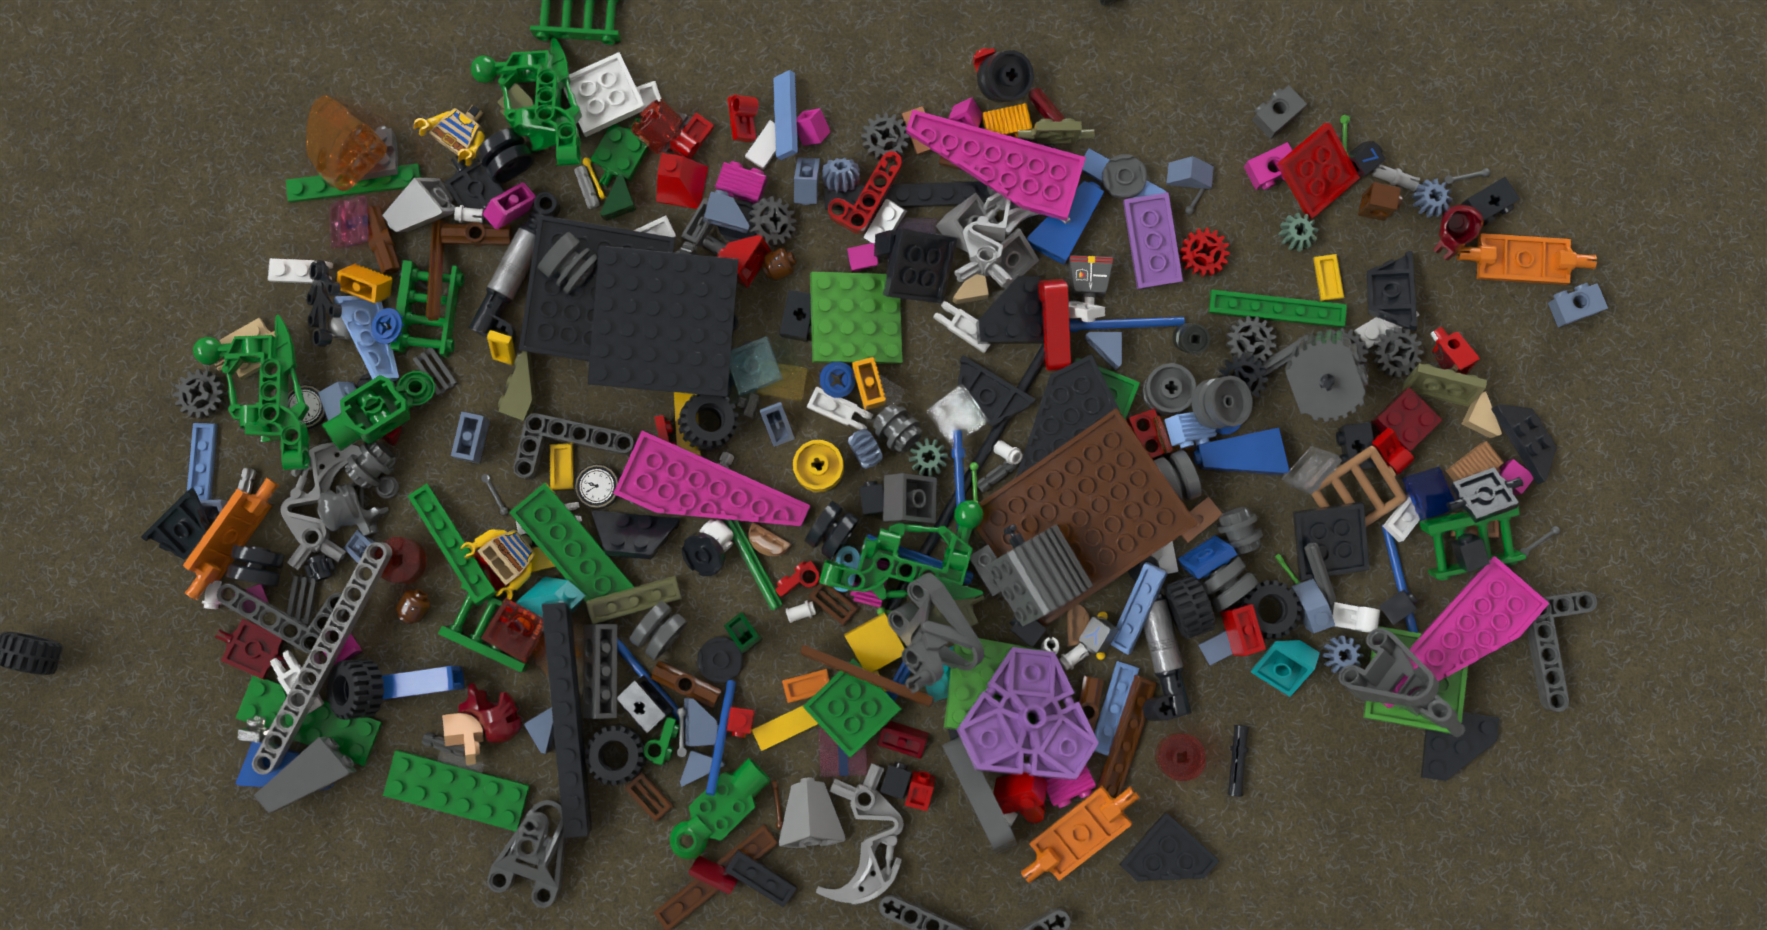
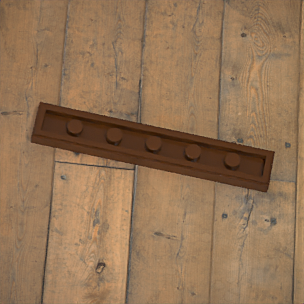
M806 645L802 646L800 653L806 658L929 708L933 705L934 697L919 691L912 693L910 692L912 688L907 689L902 684Z
M1134 675L1097 787L1098 789L1103 786L1114 799L1122 792L1146 719L1143 714V704L1146 700L1153 698L1157 686L1156 682Z
M764 824L718 860L716 864L725 868L737 849L758 860L779 842ZM695 879L654 911L653 914L665 930H670L718 892L719 889Z

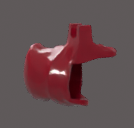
M1459 204L1450 207L1443 214L1439 230V237L1441 239L1433 251L1439 254L1443 248L1447 249L1448 253L1443 258L1449 261L1462 250L1466 243L1471 242L1478 236L1484 221L1481 213L1474 207Z
M475 683L469 684L468 698L465 702L459 704L458 712H467L466 714L474 718L477 717L485 732V741L502 743L512 740L522 728L521 718L516 712L519 709L514 698L509 693L502 692L500 693L499 702L491 703L486 700L487 692L483 689L478 690Z

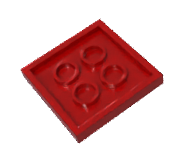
M1324 123L1276 164L1304 214H1308L1309 219H1313L1360 178L1331 123Z

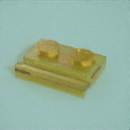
M763 361L757 393L803 401L808 368Z

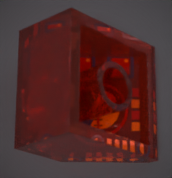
M505 598L481 639L526 664L543 632V618Z

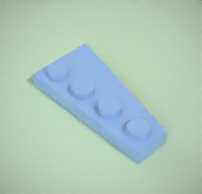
M336 296L333 301L335 304L341 305V317L372 379L382 375L391 381H397L399 375L393 350L390 349L391 342L389 345L377 342L371 331L374 317L379 311L383 310L382 301L374 304L356 296Z

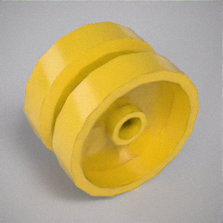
M811 440L803 444L796 451L793 459V471L798 482L805 489L815 493L826 492L833 489L841 481L844 473L843 458L839 450L832 443L824 440ZM818 463L823 465L820 471H817L815 465Z

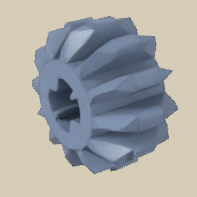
M836 157L834 161L828 160V163L823 165L822 178L824 186H827L830 191L836 190L837 193L839 191L847 192L848 189L854 190L855 186L859 184L860 171L858 164L854 163L852 159L846 160L845 157L843 159Z
M1429 179L1425 180L1423 185L1419 184L1417 186V192L1412 196L1413 199L1418 200L1413 204V207L1420 206L1419 214L1426 211L1427 218L1433 214L1439 217L1442 212H1446L1449 209L1448 204L1452 202L1453 198L1448 195L1452 190H1445L1446 182L1439 185L1438 179H1434L1432 182Z
M865 428L860 431L858 430L849 437L848 444L863 468L873 467L882 460V453L878 443Z
M1339 636L1338 640L1336 638L1330 639L1331 645H1324V648L1329 651V653L1322 654L1324 658L1329 657V660L1324 665L1326 667L1333 665L1331 668L1332 673H1336L1338 670L1340 673L1348 665L1361 666L1357 658H1362L1363 654L1356 652L1361 646L1359 644L1353 645V638L1346 640L1345 636ZM1340 651H1346L1344 654L1347 655L1346 659L1340 660V657H1342L1339 656Z

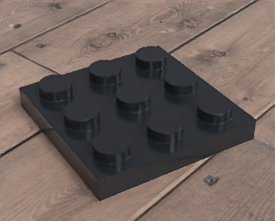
M898 228L883 295L942 304L958 238L950 235Z
M1355 502L1293 512L1298 573L1301 580L1314 578L1305 552V547L1308 543L1318 544L1328 576L1370 570L1364 503Z

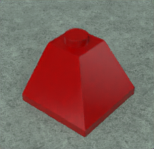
M661 153L657 173L656 202L698 209L702 202L708 167L684 156Z
M756 235L729 242L725 248L719 251L717 257L739 259L737 281L748 288L762 268L764 256L772 251L764 238Z

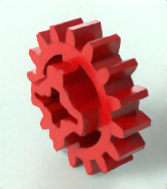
M1198 228L1195 231V235L1190 232L1187 236L1189 240L1184 239L1182 245L1185 247L1180 249V253L1185 255L1181 258V262L1187 261L1188 264L1185 269L1192 268V275H1195L1198 271L1200 276L1204 277L1206 272H1208L1211 277L1214 275V270L1219 273L1222 270V266L1227 264L1228 261L1225 258L1230 255V252L1225 251V249L1228 248L1229 243H1222L1225 237L1223 235L1218 238L1216 236L1217 230L1211 234L1209 233V228H1206L1204 233ZM1196 241L1197 248L1190 252L1191 245ZM1204 249V251H1209L1210 253L1206 256L1205 253L1201 254L1200 252ZM1219 254L1218 261L1214 264V255Z

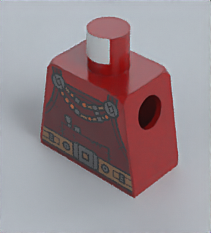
M1439 327L1431 333V336L1437 343L1431 352L1442 369H1451L1456 373L1466 375L1479 361L1478 355L1459 332L1448 335L1443 327Z

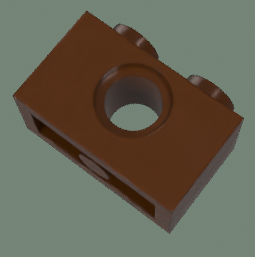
M1374 182L1362 194L1358 216L1385 221L1401 206L1402 196H1399L1401 188Z

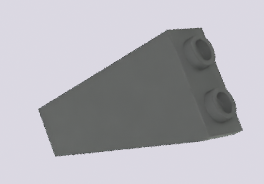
M327 736L319 737L254 794V797L268 813L276 812L353 775L357 771L353 767L354 762L338 750L339 745L333 738H328Z

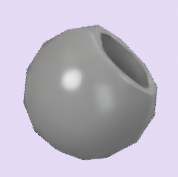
M342 317L329 320L327 327L328 331L332 333V338L352 339Z

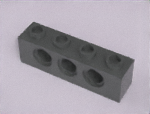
M617 624L584 625L583 718H617Z

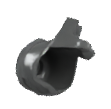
M351 482L349 484L337 485L336 494L331 490L322 493L318 499L317 513L325 526L332 532L346 525L352 526L357 524L363 536L379 532L376 521L379 517L387 514L389 509L388 507L381 509L374 507L370 510L362 509L355 491L360 486L357 483Z

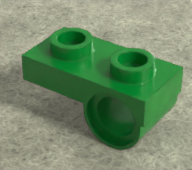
M667 717L661 738L646 743L644 755L648 760L660 765H664L665 761H670L674 749L670 747L672 738L676 739L679 733L678 719ZM654 743L661 747V754L657 757L653 756L650 752V747Z

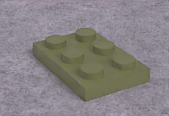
M1418 364L1404 381L1402 391L1410 387L1417 395L1469 407L1486 389L1487 380L1480 379L1475 375L1456 373L1451 369L1435 368L1430 364Z

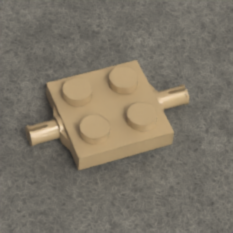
M258 318L220 339L221 344L232 343L234 336L273 335L275 337L276 335L275 331L270 332L263 320ZM225 359L215 364L219 372H222ZM242 363L236 371L239 378L244 380L258 372L261 363Z

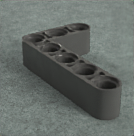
M531 414L524 422L514 463V472L518 477L525 480H531L537 476L546 438L620 455H631L636 441L631 435L624 432L541 414ZM536 420L542 421V426L539 430H533L532 428ZM558 425H563V433L560 435H555V427ZM581 429H585V438L582 440H577V432ZM603 434H607V443L599 445L598 438ZM629 439V448L622 450L620 448L621 441ZM536 442V449L528 453V444ZM525 464H530V472L523 475L522 467Z
M235 583L222 585L217 591V599L221 604L309 654L313 648H309L306 645V638L313 636L318 639L323 630L319 625V618L322 616L329 618L334 610L332 599L342 595V592L330 595L310 626H307ZM228 587L235 591L233 600H227L223 595L224 590ZM246 600L255 602L256 609L254 612L245 610L244 603ZM343 609V611L341 612V617L346 611V609ZM267 612H273L277 616L275 624H268L265 621V614ZM288 624L295 625L298 630L297 635H287L285 627Z
M1590 592L1543 597L1549 605L1527 628L1540 703L1547 711L1561 712L1569 705L1553 617L1593 611L1597 606V599ZM1580 597H1583L1585 600L1583 608L1579 604ZM1558 600H1560L1563 605L1561 611H1559L1556 607V603ZM1540 626L1544 629L1542 638L1538 635V628ZM1544 649H1546L1549 654L1547 660H1544L1542 657V652ZM1549 672L1553 676V681L1550 684L1546 679ZM1553 695H1555L1557 698V704L1555 707H1553V705L1551 704V698Z
M960 736L942 745L996 856L1017 846L1016 839L982 771L975 770Z

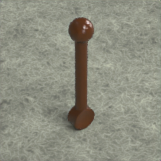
M776 780L772 781L778 821L776 828L782 830L783 821Z

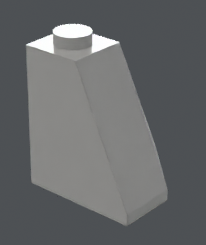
M414 178L382 216L387 220L388 226L396 232L411 231L455 212V206L452 205L454 197L440 178Z
M803 778L801 782L791 785L779 846L805 848L806 846L819 844L820 846H828L845 841L843 829L825 783L817 782L814 778Z

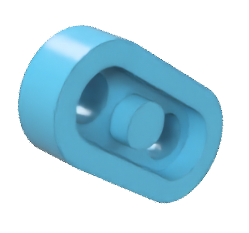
M847 546L839 550L835 562L857 569L860 556L855 548ZM847 554L853 556V560L850 563L844 561V556ZM852 574L848 578V583L852 586L856 574ZM834 587L839 592L849 591L847 589Z

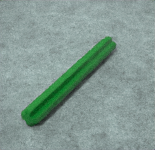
M723 519L724 523L733 532V540L770 609L775 610L781 607L783 602L775 591V587L739 520Z

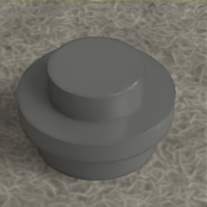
M391 476L381 477L380 480L382 482L375 487L376 493L386 499L394 497L399 490L397 480Z

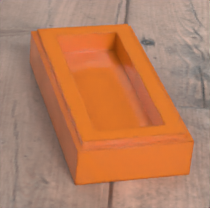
M827 669L783 680L782 683L787 702L790 703L813 697L830 679Z

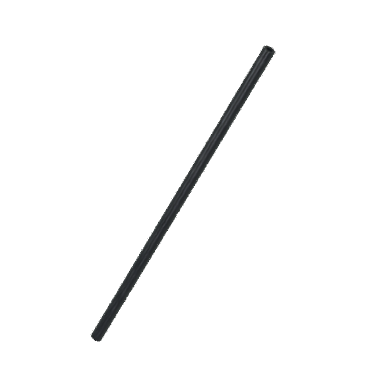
M1044 343L1017 386L1018 389L1027 393L1045 363ZM1011 418L992 428L972 461L976 462L979 466L976 470L977 475ZM970 466L964 475L965 495L972 485V470ZM956 491L951 496L934 528H939L940 526L947 527L956 509ZM930 532L918 553L930 556L941 535L938 532ZM911 565L904 576H907L911 573ZM901 580L895 591H907L910 583ZM905 597L891 598L885 610H895L900 606Z

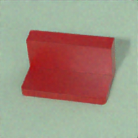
M1253 604L1232 610L1220 611L1234 656H1247L1266 649Z

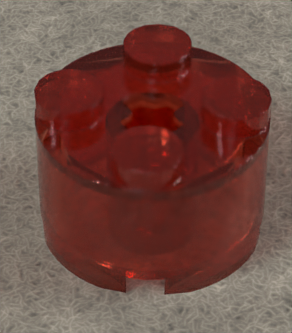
M660 99V102L654 100L640 113L642 119L639 123L635 120L631 132L656 154H659L670 140L674 141L681 134L679 127L683 119L662 99Z
M391 537L383 542L391 547L392 556L381 578L392 583L408 584L415 582L423 575L426 569V554L419 543L403 537ZM378 547L375 557L381 559L384 553L383 549ZM399 557H402V559H401L402 562H403L402 565L399 564V562H400V561L398 560Z
M1172 733L1165 736L1157 745L1155 761L1159 770L1165 776L1176 781H1189L1197 778L1204 770L1206 755L1202 743L1195 737L1183 733ZM1178 752L1183 753V762L1177 761L1178 757L1176 755Z

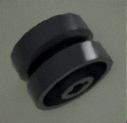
M1015 50L1002 51L986 57L980 64L977 72V83L981 93L987 99L994 102L1018 100L1027 94L1034 80L1033 67L1030 60L1023 53Z
M508 128L493 134L476 151L477 159L483 167L487 168V174L496 184L511 181L526 171L535 160V155L529 146L524 144L523 137L515 133L514 128Z
M831 501L824 509L804 540L808 545L816 548L826 539L821 548V554L830 560L847 543L859 521V518L849 512L838 522L843 508L834 501Z
M233 545L231 557L235 560L245 561L244 566L238 564L228 565L226 577L278 587L280 575L277 572L266 569L267 566L282 567L285 555L272 553L269 549L254 546L247 548Z

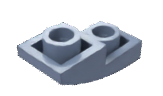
M1225 629L1219 634L1199 643V647L1209 665L1232 654Z

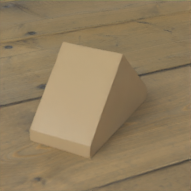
M976 274L967 279L953 297V302L960 304L988 299L989 294L985 276Z
M1486 391L1482 392L1472 402L1462 425L1489 438L1501 435L1502 432L1491 410L1492 406Z

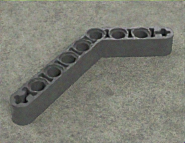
M885 894L879 902V911L884 917L912 930H928L926 923L932 919L939 923L937 930H970L894 894ZM892 900L894 901L893 906L900 909L901 904L904 905L901 909L900 917L896 916L898 911L893 908L886 911L884 902L889 903ZM1054 908L1017 930H1033L1035 926H1042L1044 930H1049L1044 921L1048 920L1049 924L1055 922L1056 915L1064 916L1062 919L1063 923L1059 925L1056 922L1050 925L1053 930H1067L1070 926V918L1062 908ZM906 911H916L918 914L917 918L914 921L906 920L904 917Z

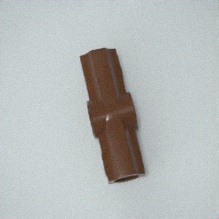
M380 206L365 208L361 214L362 216L368 214V223L365 224L368 232L367 241L372 252L376 255L380 271L384 275L396 273L402 268L395 250L396 243H393L391 235H393L392 231L388 228L386 219L382 216V208Z
M477 222L470 224H443L441 238L442 243L447 245H474L476 247L484 245L510 246L512 242L511 225H505L497 230L492 225H481ZM475 231H482V235L478 239H472Z
M660 660L650 678L711 708H714L722 692L721 689ZM684 678H689L692 682V687L688 691H684L680 685Z
M1083 676L1078 702L1081 708L1085 706L1092 708V716L1087 718L1094 732L1096 719L1099 715L1098 707L1104 680Z

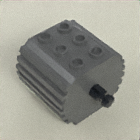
M1327 330L1326 334L1319 331L1317 336L1309 335L1307 341H1305V338L1300 341L1299 348L1297 345L1294 347L1292 357L1287 361L1285 372L1300 413L1310 414L1313 420L1319 421V417L1323 418L1324 422L1329 421L1330 418H1333L1334 421L1339 420L1341 415H1343V418L1348 417L1349 411L1354 413L1357 411L1358 404H1360V407L1364 404L1365 386L1369 385L1368 374L1364 364L1359 365L1361 363V355L1357 344H1352L1350 338L1344 336L1342 331H1337V334H1333L1332 330Z
M1057 524L1026 542L1020 533H1015L1016 525L1008 526L1004 529V534H1010L1009 542L1013 550L987 565L991 577L996 581L1004 599L1007 600L1014 612V616L1022 626L1057 609L1093 586Z

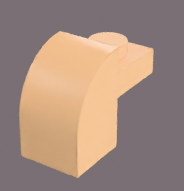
M464 713L442 715L445 746L464 744L466 765L476 764L475 755H480L479 742H483V730L479 721L473 716Z

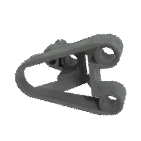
M924 574L912 581L907 587L908 595L920 609L912 603H905L889 613L888 623L907 646L902 652V660L914 676L906 680V687L909 689L915 685L910 692L916 693L925 685L932 686L942 679L943 665L964 671L972 670L982 663L984 649L945 586L933 574ZM936 606L953 627L928 621V615ZM951 642L972 649L973 661L965 660L945 645Z
M1376 628L1368 634L1366 639L1367 645L1374 651L1376 656L1365 670L1355 665H1348L1339 673V682L1354 697L1362 701L1393 704L1400 709L1408 710L1417 717L1420 714L1428 721L1442 728H1447L1454 737H1460L1465 732V726L1457 719L1458 715L1454 709L1437 695L1439 682L1436 676L1392 632L1386 629ZM1410 659H1411L1419 668L1414 669L1413 666H1412V664H1411V662H1410ZM1404 675L1409 677L1397 693H1392ZM1416 687L1420 688L1415 690L1410 696H1408L1409 692Z
M547 799L537 803L529 810L524 821L491 866L487 884L492 891L497 893L506 891L513 886L518 874L536 881L531 896L536 906L546 908L558 899L563 883L566 844L561 803L556 800ZM544 805L554 806L561 815V820L553 837H547L548 818L544 814L537 812ZM526 840H530L534 844L532 853L526 851L524 847ZM558 847L555 880H553L547 867ZM517 858L538 865V869L516 862ZM499 873L506 877L505 885H500L497 882V875ZM543 888L549 890L551 894L549 900H544L541 897L540 893Z

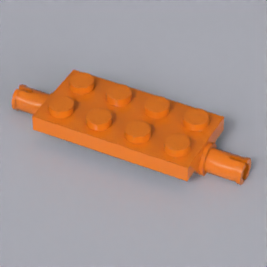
M1483 233L1478 235L1477 248L1463 247L1457 253L1460 256H1456L1457 261H1476L1477 279L1557 285H1568L1570 283L1571 271L1574 268L1595 269L1597 264L1596 261H1593L1597 259L1596 255H1583L1573 252L1571 249V239Z
M266 477L256 494L252 495L237 488L183 564L187 570L196 573L197 576L188 590L185 591L186 595L199 600L209 583L212 584L215 580L220 581L227 571L228 565L232 564L235 560L231 557L233 545L244 547L271 509L272 505L268 503V500L277 487L280 486L279 484Z
M1101 786L1030 841L1029 844L1036 852L1037 857L1033 863L1021 870L1022 876L1024 878L1028 877L1026 881L1031 883L1043 872L1048 871L1053 873L1060 881L1130 827L1132 822L1124 813V810L1140 799L1136 792L1133 794L1134 789L1129 786L1127 790L1114 799Z

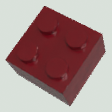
M1409 387L1391 401L1371 423L1381 433L1388 427L1394 430L1401 445L1410 452L1442 419Z

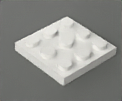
M619 52L569 74L571 81L569 84L582 113V117L578 122L585 137L646 110ZM564 87L563 89H564V92H565V94H566V96H567L568 93H567L566 87Z

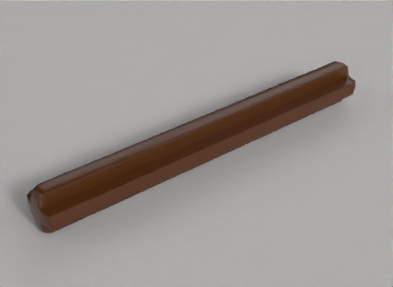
M443 220L432 222L426 317L429 321H437L440 318L444 244L441 238V228L445 224Z

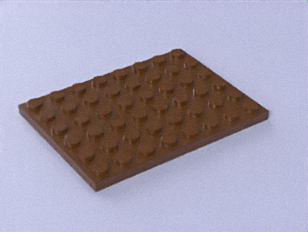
M1116 408L980 502L979 505L983 510V520L976 529L998 559L1013 550L1009 542L1010 534H1004V529L1008 526L1016 525L1015 533H1020L1026 542L1057 524L1093 586L1057 609L1038 618L1041 625L1045 626L1198 523L1118 408Z

